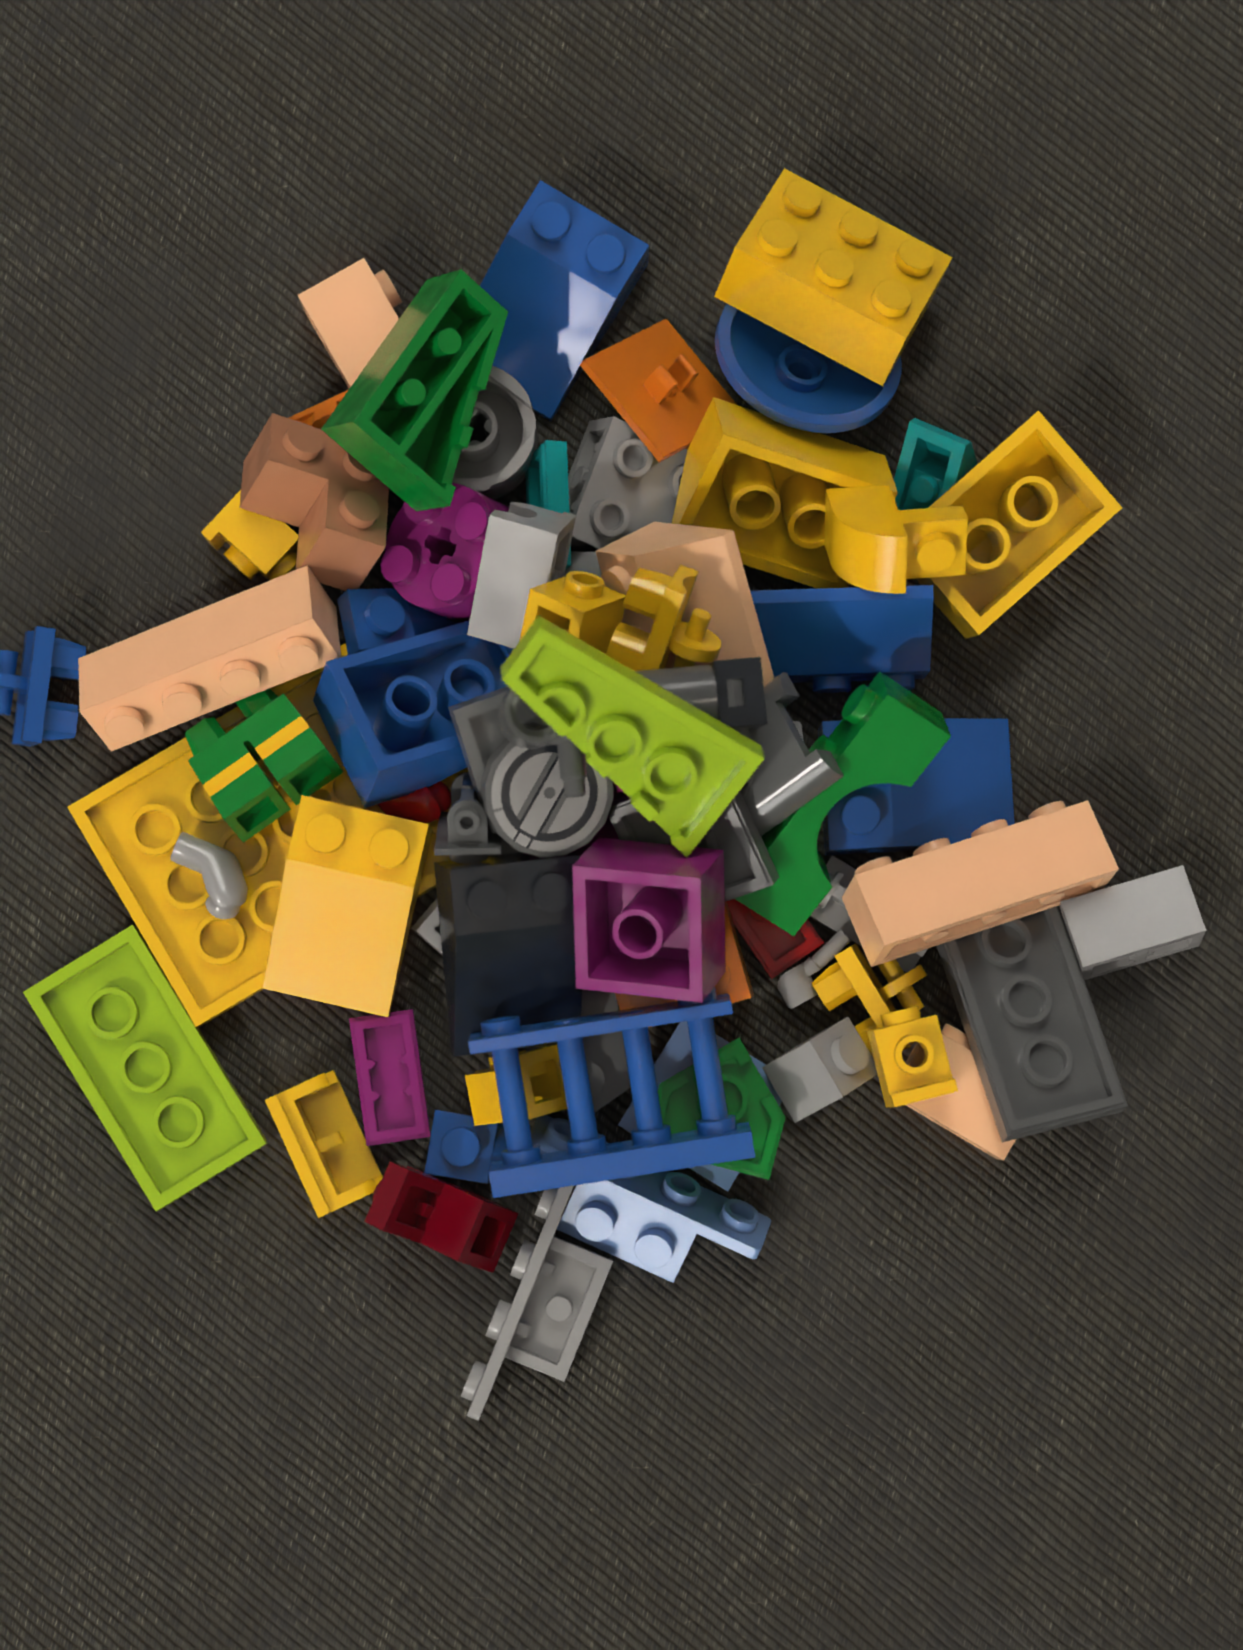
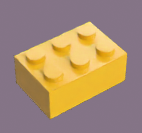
M784 168L736 244L714 297L883 386L927 310L953 257Z

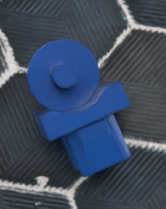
M36 626L34 631L25 632L20 676L16 675L18 652L0 650V715H11L13 693H18L11 744L31 747L42 743V740L55 741L75 738L79 713L78 705L47 701L50 678L79 681L78 658L86 655V647L65 639L55 638L56 629Z

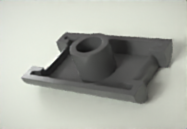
M787 672L781 673L764 686L767 724L757 730H749V738L762 746L765 759L740 791L761 836L844 776L831 751L815 749L813 752H809L785 707L800 697Z

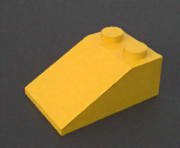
M301 795L286 858L263 989L389 1018L433 833L430 825Z

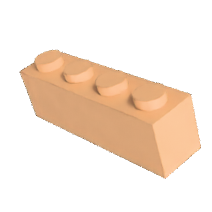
M307 565L78 658L80 713L112 752L325 666L326 661L341 657L336 606Z
M1087 800L1068 807L1065 806L1063 801H1055L1034 810L1028 816V820L1008 825L1005 819L992 821L973 831L971 834L972 838L953 844L950 843L948 838L936 839L917 848L913 852L914 856L894 863H892L890 857H880L858 867L842 896V900L870 967L1059 906L1061 901L1104 889L1119 868L1089 801Z

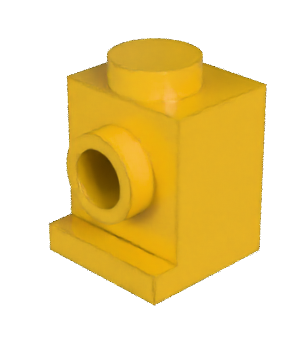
M241 490L201 531L207 542L217 551L227 542L230 547L223 555L250 580L258 572L270 581L296 570L298 534L284 522L239 508Z
M919 1006L880 1015L883 1028L867 1031L886 1107H898L958 1092L956 1080L952 1077L937 1015L921 1018ZM909 1042L918 1043L924 1050V1060L915 1068L908 1066L902 1058L903 1048Z
M557 1044L527 1052L526 1050H518L529 1120L567 1109ZM492 1056L488 1057L489 1069L478 1070L465 1075L474 1126L503 1123Z

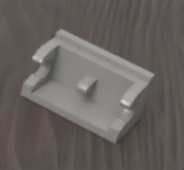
M510 502L509 512L494 510L489 515L467 635L510 648L516 647L521 636L530 588L564 577L576 515L567 512L559 513L520 502Z
M1183 865L1061 901L1059 905L1084 980L1198 947L1206 932Z

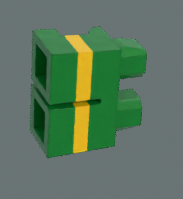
M270 688L235 702L246 717V720L226 733L218 721L211 717L204 718L187 730L185 734L193 757L188 760L189 764L225 822L243 843L291 810L259 765V760L262 759L277 782L296 805L300 803L301 795L311 796L343 773V770L285 694L283 693L278 697Z

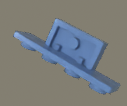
M548 1115L536 1118L531 1128L533 1145H540L541 1154L567 1150L566 1141L572 1139L570 1123L566 1119H554ZM664 1171L576 1185L557 1230L674 1283L697 1234L750 1259H757L764 1244L771 1219L759 1213L752 1205L745 1201L728 1199L700 1186L696 1180L686 1174Z

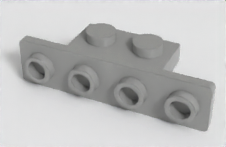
M574 1186L544 1190L534 1214L546 1220L536 1244L524 1239L510 1273V1276L521 1280L513 1303L510 1304L499 1300L485 1335L497 1341L489 1362L486 1365L475 1360L460 1396L472 1401L467 1416L479 1421L504 1357L565 1382L613 1263V1260L554 1236Z

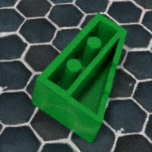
M462 269L427 279L321 430L416 512L449 507L456 488L451 483L460 453L463 448H468L473 428L469 426L479 391L486 388L508 311Z

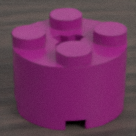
M451 483L456 488L449 507L416 512L405 501L403 502V506L390 526L385 553L382 556L380 565L385 579L393 584L394 588L405 600L449 620L461 623L470 620L489 515L494 510L509 512V507L469 487Z

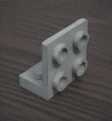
M615 416L589 421L568 475L569 513L576 515L571 547L587 545L598 550L652 522L672 523L687 449L659 463L626 421Z

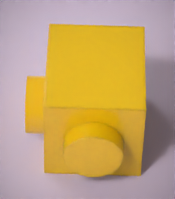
M571 571L564 577L530 588L520 640L536 618L541 616L606 654L614 631L619 623L622 622L625 610L623 602L626 595L605 587V582L601 577L583 571Z

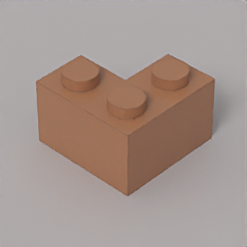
M272 413L243 462L239 508L299 527L296 570L308 565L320 583L343 591L359 589L386 548L389 488L321 429Z

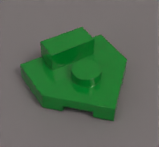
M737 1038L718 1049L728 1115H735L736 1124L749 1122L755 1158L710 1165L769 1180L785 1115L754 1065L740 1038ZM693 1064L659 1084L658 1095L663 1125H670L671 1134L697 1130L696 1121L702 1119Z

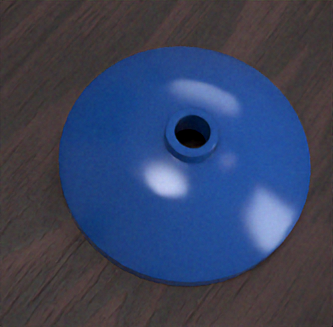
M729 304L725 305L716 327V355L722 372L733 389L743 400L763 415L798 430L817 433H837L866 425L887 408L900 382L902 370L901 355L884 385L881 386Z

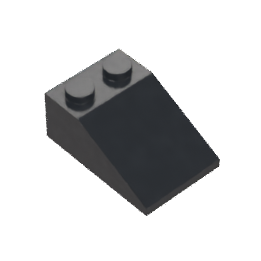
M521 852L489 856L487 860L479 863L464 864L451 860L434 862L452 1056L470 1055L468 1045L470 1034L482 1032L480 1022L506 1016H519L520 1024L523 1026L581 1017L582 989H576L572 865L579 859V855L571 852L563 856L540 858ZM557 1041L518 1047V1049L557 1044Z

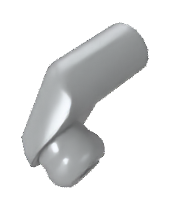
M182 832L174 846L170 861L202 874L205 888L209 895L205 905L212 916L225 920L234 918L239 913L241 905L246 902L248 892L237 857L226 849Z

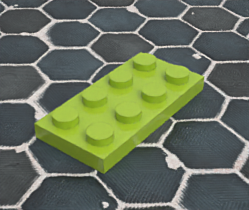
M136 925L129 926L23 992L156 1212L268 1144L267 1139L198 1027H195Z

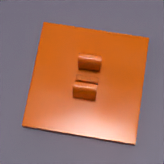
M667 318L584 359L580 364L582 369L659 463L689 447L713 397L736 404Z

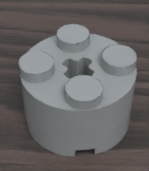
M492 366L485 390L479 391L469 424L473 430L481 423L484 424L486 439L481 443L477 440H472L468 448L461 450L452 483L464 485L495 500L513 491L525 479L533 453L538 448V432L535 412L525 389L510 374Z

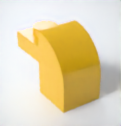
M890 484L825 489L824 545L832 569L844 581L869 591L902 594L906 593V579L965 575L968 517L963 506L898 510Z

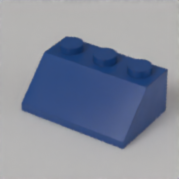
M933 585L906 586V593L902 594L880 593L859 587L750 591L774 679L781 673L787 672L792 683L813 682V692L836 693L850 691L851 681L873 680L880 671L907 690L915 688V679H925L930 672L934 600Z

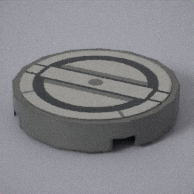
M539 725L529 729L539 731L546 729L548 725ZM505 738L488 758L480 782L481 799L484 802V810L493 831L517 851L540 858L563 856L588 844L606 823L613 802L612 780L608 776L603 778L586 761L585 795L567 798L564 793L563 780L560 778L557 745L527 749L520 748Z

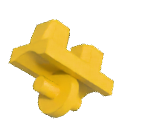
M680 564L673 577L660 572L639 568L629 584L623 607L654 619L651 632L648 633L620 622L610 640L606 655L633 671L663 669L666 667L671 652L677 655L673 668L694 666L695 662L707 663L717 659L721 649V641L717 635L708 630L712 617L711 614L702 609H694L689 622H682L699 571Z
M855 943L835 955L834 957L837 962L821 973L812 982V985L829 1011L858 995L870 1017L854 1027L872 1055L867 1031L883 1028L880 1015L897 1011L890 999L894 995H896L903 1009L919 1006L920 1010L925 1007L912 985L927 976L921 964L904 973L897 960L894 959L877 965L888 984L882 986L858 944ZM914 1042L906 1044L903 1051L912 1046Z

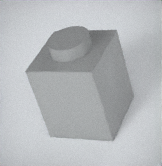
M849 1017L842 1019L798 1044L762 1067L795 1123L846 1096L878 1075L874 1059Z

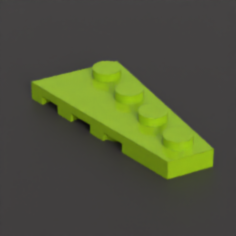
M541 616L536 618L500 667L502 681L561 737L566 736L585 754L586 761L603 778L608 776L630 797L631 805L649 822L654 820L670 836L671 843L686 858L765 759L760 744Z

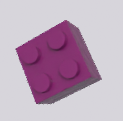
M597 838L572 865L576 989L703 1003L725 973L724 850L695 847L686 858L674 845Z

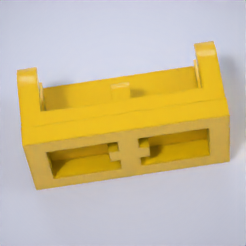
M335 1070L326 1074L322 1073L265 1099L318 1218L374 1193L383 1175L370 1147L366 1145V1138Z

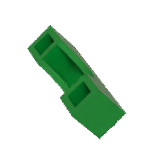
M880 671L868 687L862 684L850 695L842 710L843 719L829 737L825 735L819 737L809 749L810 753L815 749L831 751L844 776L761 836L779 878L772 886L734 898L792 936H795L832 888L825 860L817 849L819 830L830 809L844 796L864 786L891 783L912 787L951 737L942 712Z

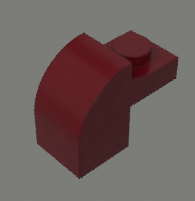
M390 1161L382 1180L374 1190L372 1204L364 1222L382 1231L421 1243L458 1262L494 1273L519 1213L443 1179L426 1174L413 1167H405Z

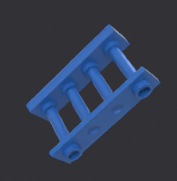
M714 987L703 1003L677 1000V1002L523 1026L520 1024L519 1016L499 1017L480 1022L482 1032L470 1034L468 1040L469 1052L471 1055L492 1051L507 1149L501 1151L502 1160L492 1161L490 1164L489 1177L493 1198L755 1158L749 1122L736 1124L735 1115H728L713 1017L733 1014L729 994L716 995ZM687 1021L702 1119L696 1121L697 1130L671 1134L670 1125H663L648 1027ZM622 1031L637 1129L631 1131L632 1140L606 1144L605 1135H598L583 1037ZM557 1041L572 1139L566 1141L567 1150L541 1154L540 1145H533L518 1047Z

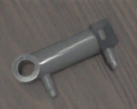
M761 657L714 661L709 665L635 671L748 738L749 730H757L767 724ZM510 689L504 695L498 708L497 719L501 732L509 742L520 748L536 749L548 745H557L560 778L564 783L565 795L567 798L584 796L586 793L585 778L587 776L585 754L566 736L561 737L549 725L546 729L539 731L530 730L519 721L517 715V704L521 698Z

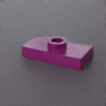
M414 1010L390 1012L389 1018L379 1015L349 1018L366 1145L371 1146L431 1137Z

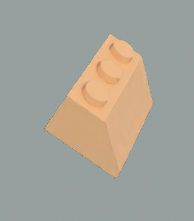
M652 522L595 551L602 573L601 578L605 582L604 586L626 595L629 584L639 568L660 572L673 577L680 564L699 571L682 622H689L694 609H702L709 612L712 617L708 630L717 635L721 641L720 652L714 661L761 657L763 686L774 679L733 530ZM625 608L622 622L650 633L654 619ZM673 652L670 653L665 668H673L677 657ZM695 662L694 666L709 665L712 662Z

